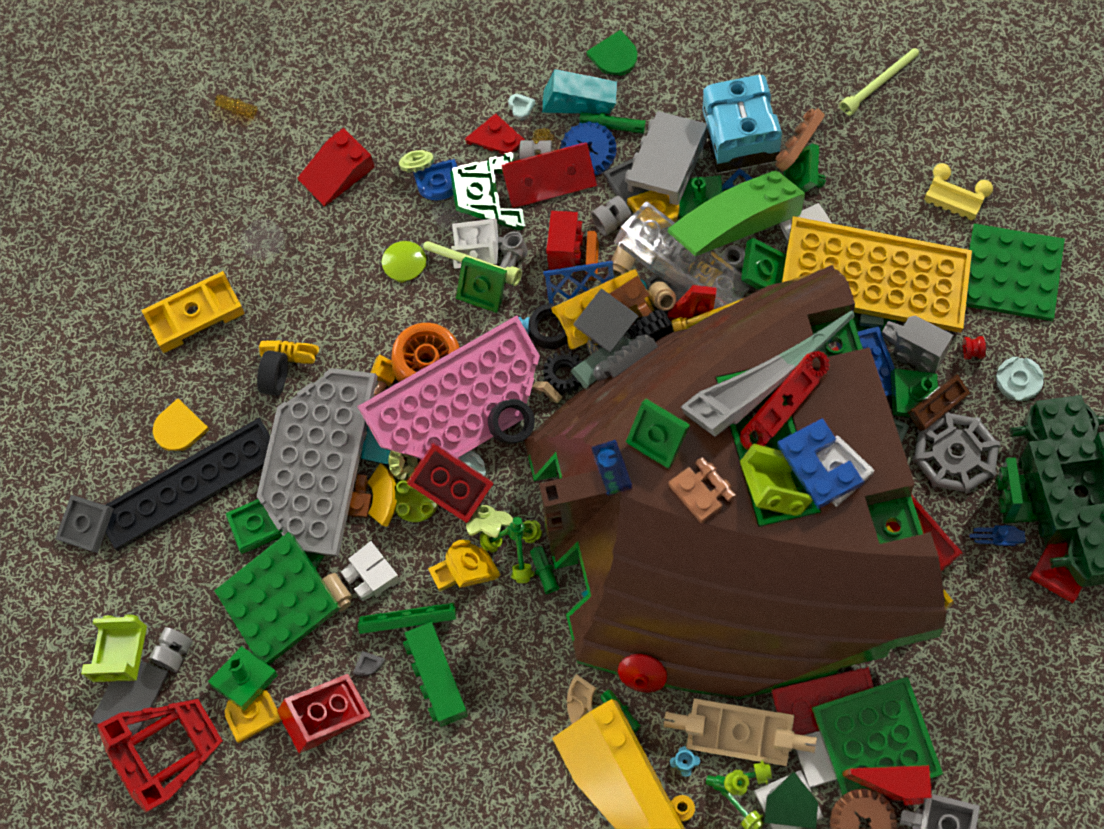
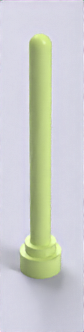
M916 48L912 49L858 94L843 99L839 103L840 109L844 112L846 109L849 110L846 112L848 116L853 115L858 110L860 102L919 55V50Z
M429 241L423 245L425 250L462 262L466 256L507 270V284L517 286L521 280L522 270L517 267L503 268Z

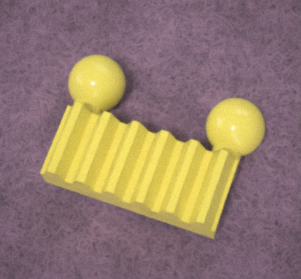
M940 163L934 167V179L924 200L929 204L934 203L936 207L941 206L946 211L949 209L951 213H959L961 217L966 216L972 221L973 219L975 220L984 198L992 194L993 185L988 180H981L975 186L976 193L948 183L945 180L950 177L951 169L947 164Z

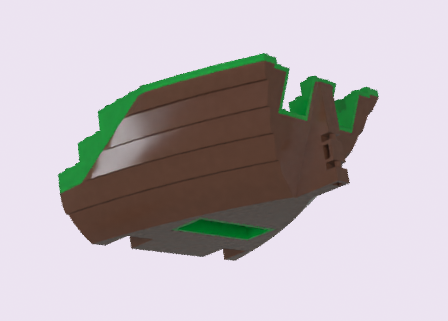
M833 265L795 279L769 285L688 329L672 332L656 340L655 342L658 346L656 349L636 361L616 377L611 375L607 379L596 380L589 387L581 390L524 440L534 482L557 477L556 469H558L560 479L539 483L545 529L554 567L558 569L579 564V557L588 594L566 614L577 663L618 675L619 664L625 657L633 654H644L657 659L664 665L667 672V681L664 687L706 695L744 699L769 693L772 689L835 675L839 668L886 658L891 648L941 636L946 623V609L939 556L931 532L923 534L911 497L915 483L870 347L862 348L853 318L817 350L827 355L830 364L828 366L829 370L778 432L765 444L767 448L780 451L777 446L778 441L823 418L835 437L838 435L875 470L874 474L861 487L857 488L837 507L830 502L817 509L814 502L811 501L802 514L796 516L756 507L740 464V460L748 451L741 444L740 435L753 417L746 415L737 424L731 423L718 435L714 436L686 416L681 408L700 391L738 376L778 356L816 334L848 312H854L855 301L849 283L837 269H834ZM838 342L842 348L834 351L829 348L828 344ZM815 357L811 361V365L814 370L818 371L820 361ZM776 387L767 397H765L754 408H756L759 411L761 407L766 403V401L777 390L778 387ZM782 396L784 400L782 405H789V403L787 402V399L789 397ZM645 399H648L690 425L676 459L669 469L626 443L640 405ZM750 432V442L756 444L758 439L754 438L752 432ZM613 447L616 449L620 464L617 467L603 471L599 468L595 454L597 451ZM701 457L716 467L717 474L723 480H727L732 486L730 489L736 494V497L730 502L724 496L717 499L722 504V509L702 524L669 487V481L688 467L695 474L700 472L701 470L695 462ZM621 467L625 474L623 477L618 476L617 468ZM792 469L790 474L797 492L808 494ZM609 470L615 471L620 485V490L614 493L608 491L603 477L604 472ZM626 479L629 488L623 489L621 480ZM709 479L703 482L710 492L716 488ZM894 521L899 524L900 530L898 532H891L887 529L886 524Z

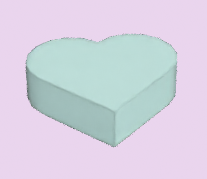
M520 94L510 96L508 103L513 111L514 118L517 120L526 119L535 105V100Z

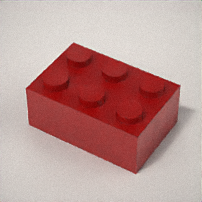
M432 442L407 480L409 486L466 523H468L494 484L492 480L434 442Z

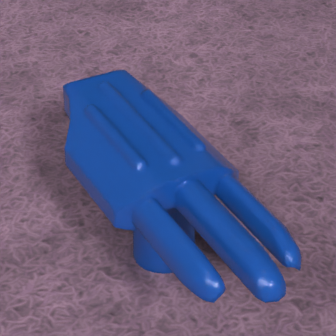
M996 525L994 528L979 527L974 528V532H992V534L969 535L970 538L992 539L974 540L978 544L1016 546L1025 543V531H1021L1015 526Z

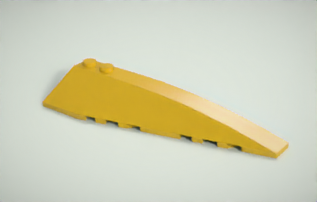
M613 699L607 701L552 738L576 785L615 829H685L617 701Z

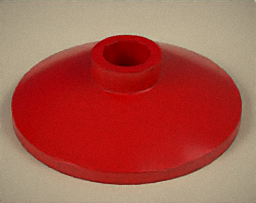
M629 655L620 662L618 667L620 680L627 687L638 692L651 693L658 691L667 681V672L664 665L648 655Z

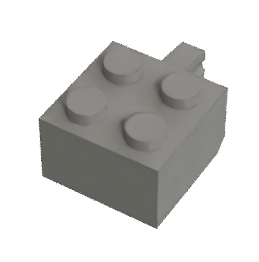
M917 316L909 317L904 326L888 321L882 331V336L895 345L893 355H895L898 361L916 366L919 372L934 374L947 355L953 337L951 333Z
M931 794L932 798L924 799L922 809L917 808L916 813L903 810L900 824L913 827V829H976L980 806Z

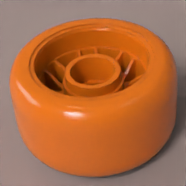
M418 323L403 330L394 342L391 355L392 369L397 381L401 382L460 348L457 339L448 329L434 323ZM427 359V360H430L431 362H429V363H424V362H421V361Z

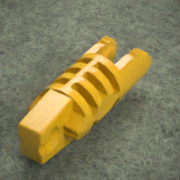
M281 340L261 341L259 351L261 357L265 351L269 350L285 353L288 362H293L294 360L295 363L313 364L316 358L315 355L319 352V346L300 342L296 344L295 342H282Z

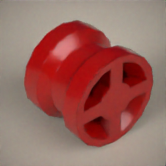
M977 336L976 339L964 337L962 343L964 359L971 360L972 357L985 359L986 344L984 336Z

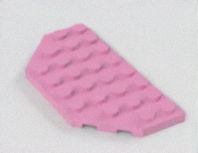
M515 316L357 407L381 448L422 459L432 442L458 458L493 437L488 427V416L495 405L509 399L521 400L527 404L540 355L518 316ZM507 408L499 415L498 424L500 429L504 431L524 418L519 410Z

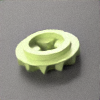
M424 150L409 152L400 159V168L407 173L424 171L425 168L431 167V164L434 162L433 154Z
M390 451L388 459L389 468L397 479L407 480L418 465V458ZM404 457H407V458H408L407 461H406V462L408 463V465H406V466H404V463H405V460L403 459Z

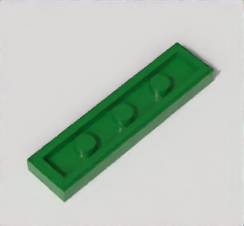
M455 603L360 616L358 621L359 634L423 625L430 622L456 620Z

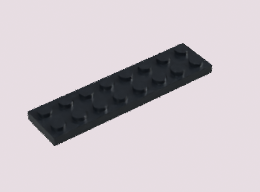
M258 418L107 503L106 506L114 509L106 529V534L115 550L118 552L263 469L270 434L261 419Z

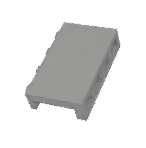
M657 111L655 118L649 122L647 135L642 137L639 153L636 152L634 155L632 169H628L625 182L627 183L628 191L633 192L636 186L669 195L671 204L679 205L708 138L707 123Z

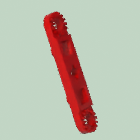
M814 351L806 354L744 427L740 435V441L745 449L749 450L753 445L749 439L750 432L753 430L757 432L759 437L756 445L765 447V444L778 432L819 383V380L829 370V359H827L825 353ZM815 357L820 361L818 371L814 370L811 365V361ZM782 396L789 397L787 399L789 405H782V403L784 402Z

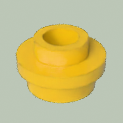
M685 795L673 798L671 803L679 819L687 821L692 818L695 812L693 800ZM679 804H685L687 810L680 812L677 807Z

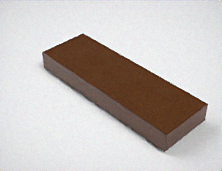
M956 374L907 413L921 432L957 405L970 392L959 375Z

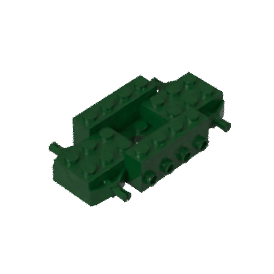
M1082 395L1036 401L1026 414L1025 424L1021 427H1010L1009 433L1011 438L1024 436L1029 441L1018 459V467L1025 477V490L1032 499L1031 508L1039 522L1038 531L1040 537L1044 538L1046 546L1067 543L1063 557L1050 558L1051 568L1065 567L1069 570L1077 584L1081 587L1104 584V432H1098L1097 434L1099 426L1104 425V415H1096L1084 402ZM1074 489H1081L1086 497L1080 498L1076 496Z

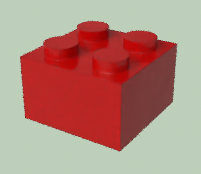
M551 211L546 249L548 270L580 265V246L583 245L582 221L578 219V212Z

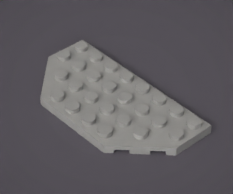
M331 368L324 373L322 378L315 383L311 382L297 392V395L287 403L283 402L277 407L257 498L267 510L278 530H283L281 532L284 536L288 532L292 533L306 553L339 557L367 423L357 406L373 398L378 377L375 373Z

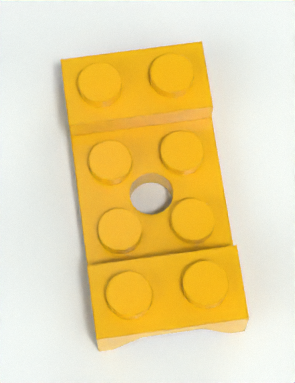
M636 269L619 275L551 308L565 330L569 349H575L592 341L575 328L573 324L599 290L602 288L607 293H611L638 275ZM649 297L644 298L652 311H654ZM636 304L629 308L638 315V318L643 316Z
M224 271L141 310L163 354L184 344L182 339L221 320L227 323L245 314ZM191 306L198 307L194 314L187 313L188 308Z

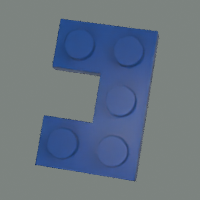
M879 326L857 332L862 348L870 347L886 397L892 396L890 372L895 367ZM836 342L838 349L840 350L842 346L841 344Z
M823 418L778 441L777 444L801 484L811 496L817 509L864 484V480L850 460L827 472L816 455L819 451L836 443L835 436Z

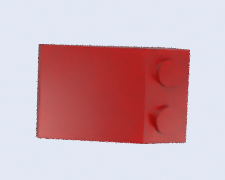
M343 128L325 142L297 177V180L325 207L375 167L372 155Z
M349 674L285 698L277 710L299 754L319 746L371 716Z
M929 766L852 768L843 771V777L895 801L903 800L904 805L924 804V799L932 798Z

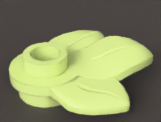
M481 505L478 506L472 518L466 524V529L469 535H475L482 531L493 538H497L501 527L510 526L513 518L504 511H495L491 506Z

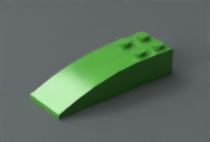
M775 170L734 186L706 201L670 226L668 233L696 257L792 219L793 216L801 215L805 193Z

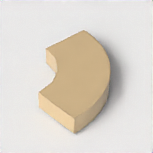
M577 674L570 684L567 695V710L571 724L593 710L592 698L596 692V687Z

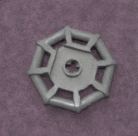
M948 411L924 431L920 432L917 429L918 435L912 461L922 470L932 483L931 486L933 488L940 487L969 494L970 490L989 478L996 476L998 449L1001 445L983 425L981 418L951 414ZM953 424L969 426V428L958 430L957 427H953ZM943 425L946 427V430L938 435L933 432ZM975 430L985 442L981 443L973 434ZM926 440L933 442L932 452H925ZM952 447L955 449L961 448V456L953 455ZM982 451H988L987 463L980 461ZM933 460L940 469L938 474L934 472L927 461ZM975 468L981 471V473L969 480L967 473ZM945 473L951 476L957 475L960 476V481L944 479L943 477Z

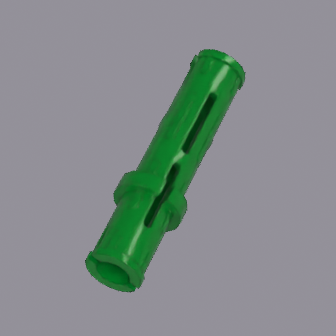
M581 111L579 123L582 124L588 121L591 123L597 122L607 129L644 134L646 120L608 116L602 112L600 114H593Z

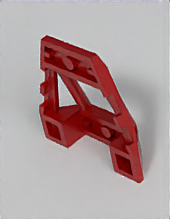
M199 699L168 704V706L157 708H144L135 712H122L97 725L111 763L132 799L145 812L168 801L223 742ZM164 716L133 736L128 728V725ZM179 719L196 750L151 777L134 746ZM186 768L165 788L162 787L161 782Z

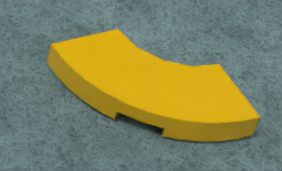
M380 463L368 481L373 493L372 506L368 514L381 525L387 527L393 517L397 503L395 499L396 481L389 468Z

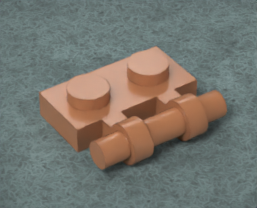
M703 457L695 462L701 470L700 472L695 474L688 467L669 481V487L701 524L722 509V504L717 499L724 496L730 502L736 497V494L730 489L732 487L727 480H723L717 474L716 467L712 463H708ZM706 479H709L716 487L711 492L703 484Z

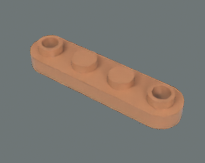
M812 108L803 116L805 120L794 130L795 135L787 140L785 143L786 148L776 156L777 162L775 166L781 172L788 169L795 162L823 120L825 114L819 108L815 110Z

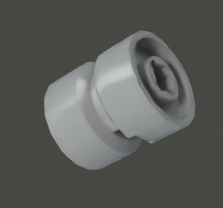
M521 140L520 159L535 156L536 150L541 151V154L552 151V141L540 140L538 144H535L533 140Z
M616 196L606 202V207L601 205L590 212L595 226L603 236L614 232L617 229V225L622 227L632 221V214L620 196Z
M165 627L158 639L160 645L154 647L148 659L158 666L172 672H177L183 661L182 654H187L193 641L186 635Z

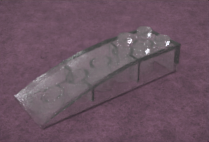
M647 201L621 227L614 241L615 244L653 273L685 293L693 285L717 287L714 304L716 308L741 300L752 287L742 282V274L713 251H708L695 257L668 233V228L675 224V222Z

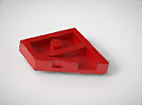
M496 113L465 138V142L469 145H479L486 150L498 151L503 155L517 151L520 148V141L525 140Z
M693 285L675 303L673 308L668 311V319L670 321L679 317L690 319L714 310L717 287Z

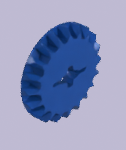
M588 121L587 123H579L577 126L571 127L570 131L565 133L563 140H561L560 149L584 142L588 146L592 144L591 148L594 153L590 151L589 153L595 176L606 171L613 163L617 150L616 141L612 133L605 126L597 122L591 123Z

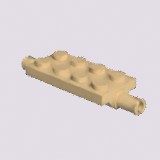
M694 698L692 712L688 716L667 711L665 713L664 719L674 720L675 722L665 720L664 728L684 730L688 734L686 749L759 762L763 760L765 763L787 766L789 751H792V749L815 754L816 746L806 745L805 743L816 744L817 737L794 734V731H792L794 715L697 698Z

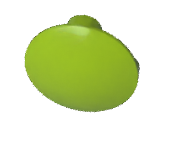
M400 241L386 249L382 257V267L390 278L403 283L421 274L426 267V255L418 244L410 241Z
M407 480L397 483L395 488V499L397 500L395 513L400 518L409 522H421L430 518L435 513L438 507L437 503L409 486Z

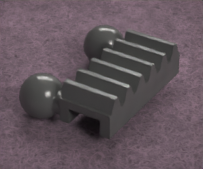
M648 335L637 336L629 342V345L623 346L621 351L614 352V356H608V361H601L593 369V375L598 381L607 379L611 375L616 377L658 346L654 339Z

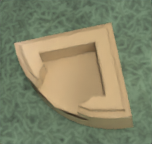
M536 381L532 386L537 394L541 395L544 392L551 402L558 403L562 398L548 382Z

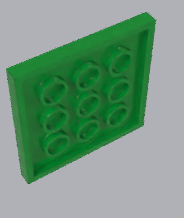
M974 223L969 250H972L966 307L1053 322L1065 239Z
M290 532L282 536L214 590L253 654L267 665L274 662L341 609L302 547Z
M908 676L812 707L842 796L857 789L871 790L843 777V771L852 768L929 766L930 778L943 774Z

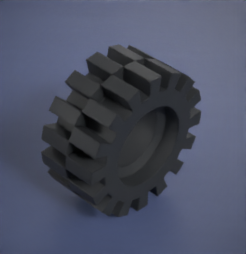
M657 310L638 320L636 324L629 328L628 333L632 339H635L637 336L648 335L655 341L660 339L662 335L667 334L671 330L672 324L664 310Z
M561 351L559 356L556 352L553 354V358L548 357V363L545 362L543 369L544 381L560 392V395H564V392H568V395H570L573 390L577 392L579 386L582 387V385L574 375L568 380H560L555 374L561 367L573 369L583 362L582 359L579 360L577 354L573 357V352L570 351L568 355H565V351Z

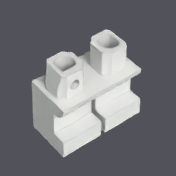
M371 541L348 559L350 564L341 571L349 584L359 577L363 580V583L354 589L362 601L373 595L377 598L384 590L400 582L396 572Z

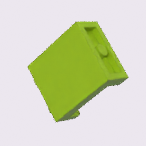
M753 444L740 460L756 507L796 516L802 514L811 503L812 498L810 495L797 492L790 474L792 468L781 451Z
M130 614L124 617L106 615L103 618L93 619V625L98 628V635L92 664H83L81 674L92 682L137 681L147 625L139 620V617Z

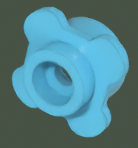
M686 747L679 748L676 756L670 759L671 767L681 771L683 777H689L691 770L700 764V758L696 755L694 756Z

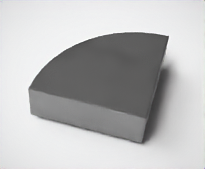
M362 651L353 674L356 676L371 675L377 672L376 670H379L386 660Z

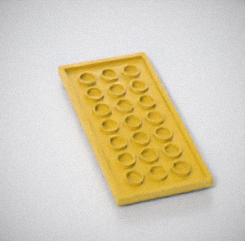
M793 216L782 282L833 265L834 269H837L849 283L855 301L854 312L906 322L911 316H917L943 330L961 333L964 327L972 250Z

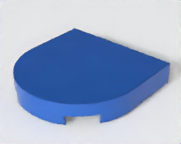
M455 159L432 164L431 167L425 168L424 171L420 170L416 173L413 171L418 191L424 198L443 200L454 195L450 172L452 168L457 167Z

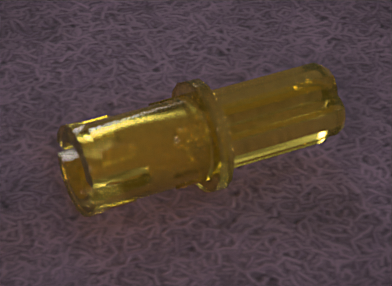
M218 94L214 101L216 106L230 110L234 115L237 113L254 119L255 116L253 115H256L258 111L257 106L245 103L240 98L232 99Z

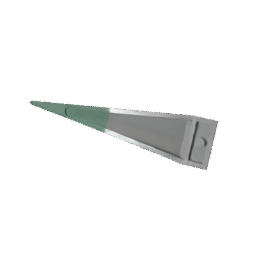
M848 312L816 334L778 356L738 376L700 391L681 406L683 413L714 436L718 435L731 423L737 424L789 376L806 354L817 351L854 317V312Z

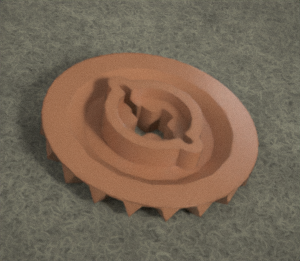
M857 789L846 793L836 802L831 812V829H859L860 821L855 813L859 817L870 819L868 822L870 829H897L898 820L890 802L881 794L872 790Z

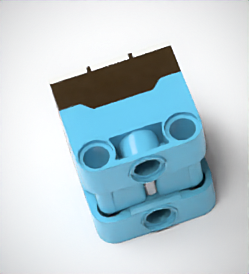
M764 75L715 83L703 90L702 122L707 123V140L717 174L738 170L739 168L744 169L777 162L775 158L780 153L782 131L778 117L773 114L770 105L771 94Z

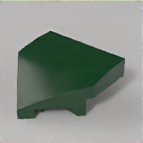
M794 771L782 783L769 791L766 797L764 823L816 829L818 801Z

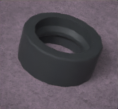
M557 304L542 305L535 309L530 317L529 328L531 338L535 344L545 349H557L568 342L565 330L553 337L543 336L538 331V323L541 319L548 316L557 317L551 310Z
M268 350L263 354L257 375V387L260 393L274 396L282 393L288 374V358L285 353Z
M509 399L499 402L492 408L488 416L490 433L496 440L504 444L522 442L531 435L534 429L535 418L533 411L528 404L521 400ZM507 408L519 410L524 418L522 431L513 436L503 433L498 424L499 415Z

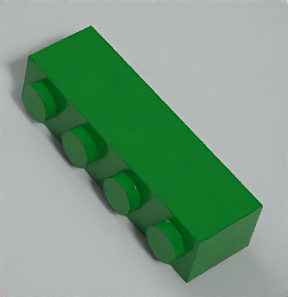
M432 622L404 632L407 639L403 642L407 655L413 654L415 660L411 664L416 678L421 676L424 683L420 686L424 699L429 698L432 707L428 708L432 721H438L440 727L468 717Z

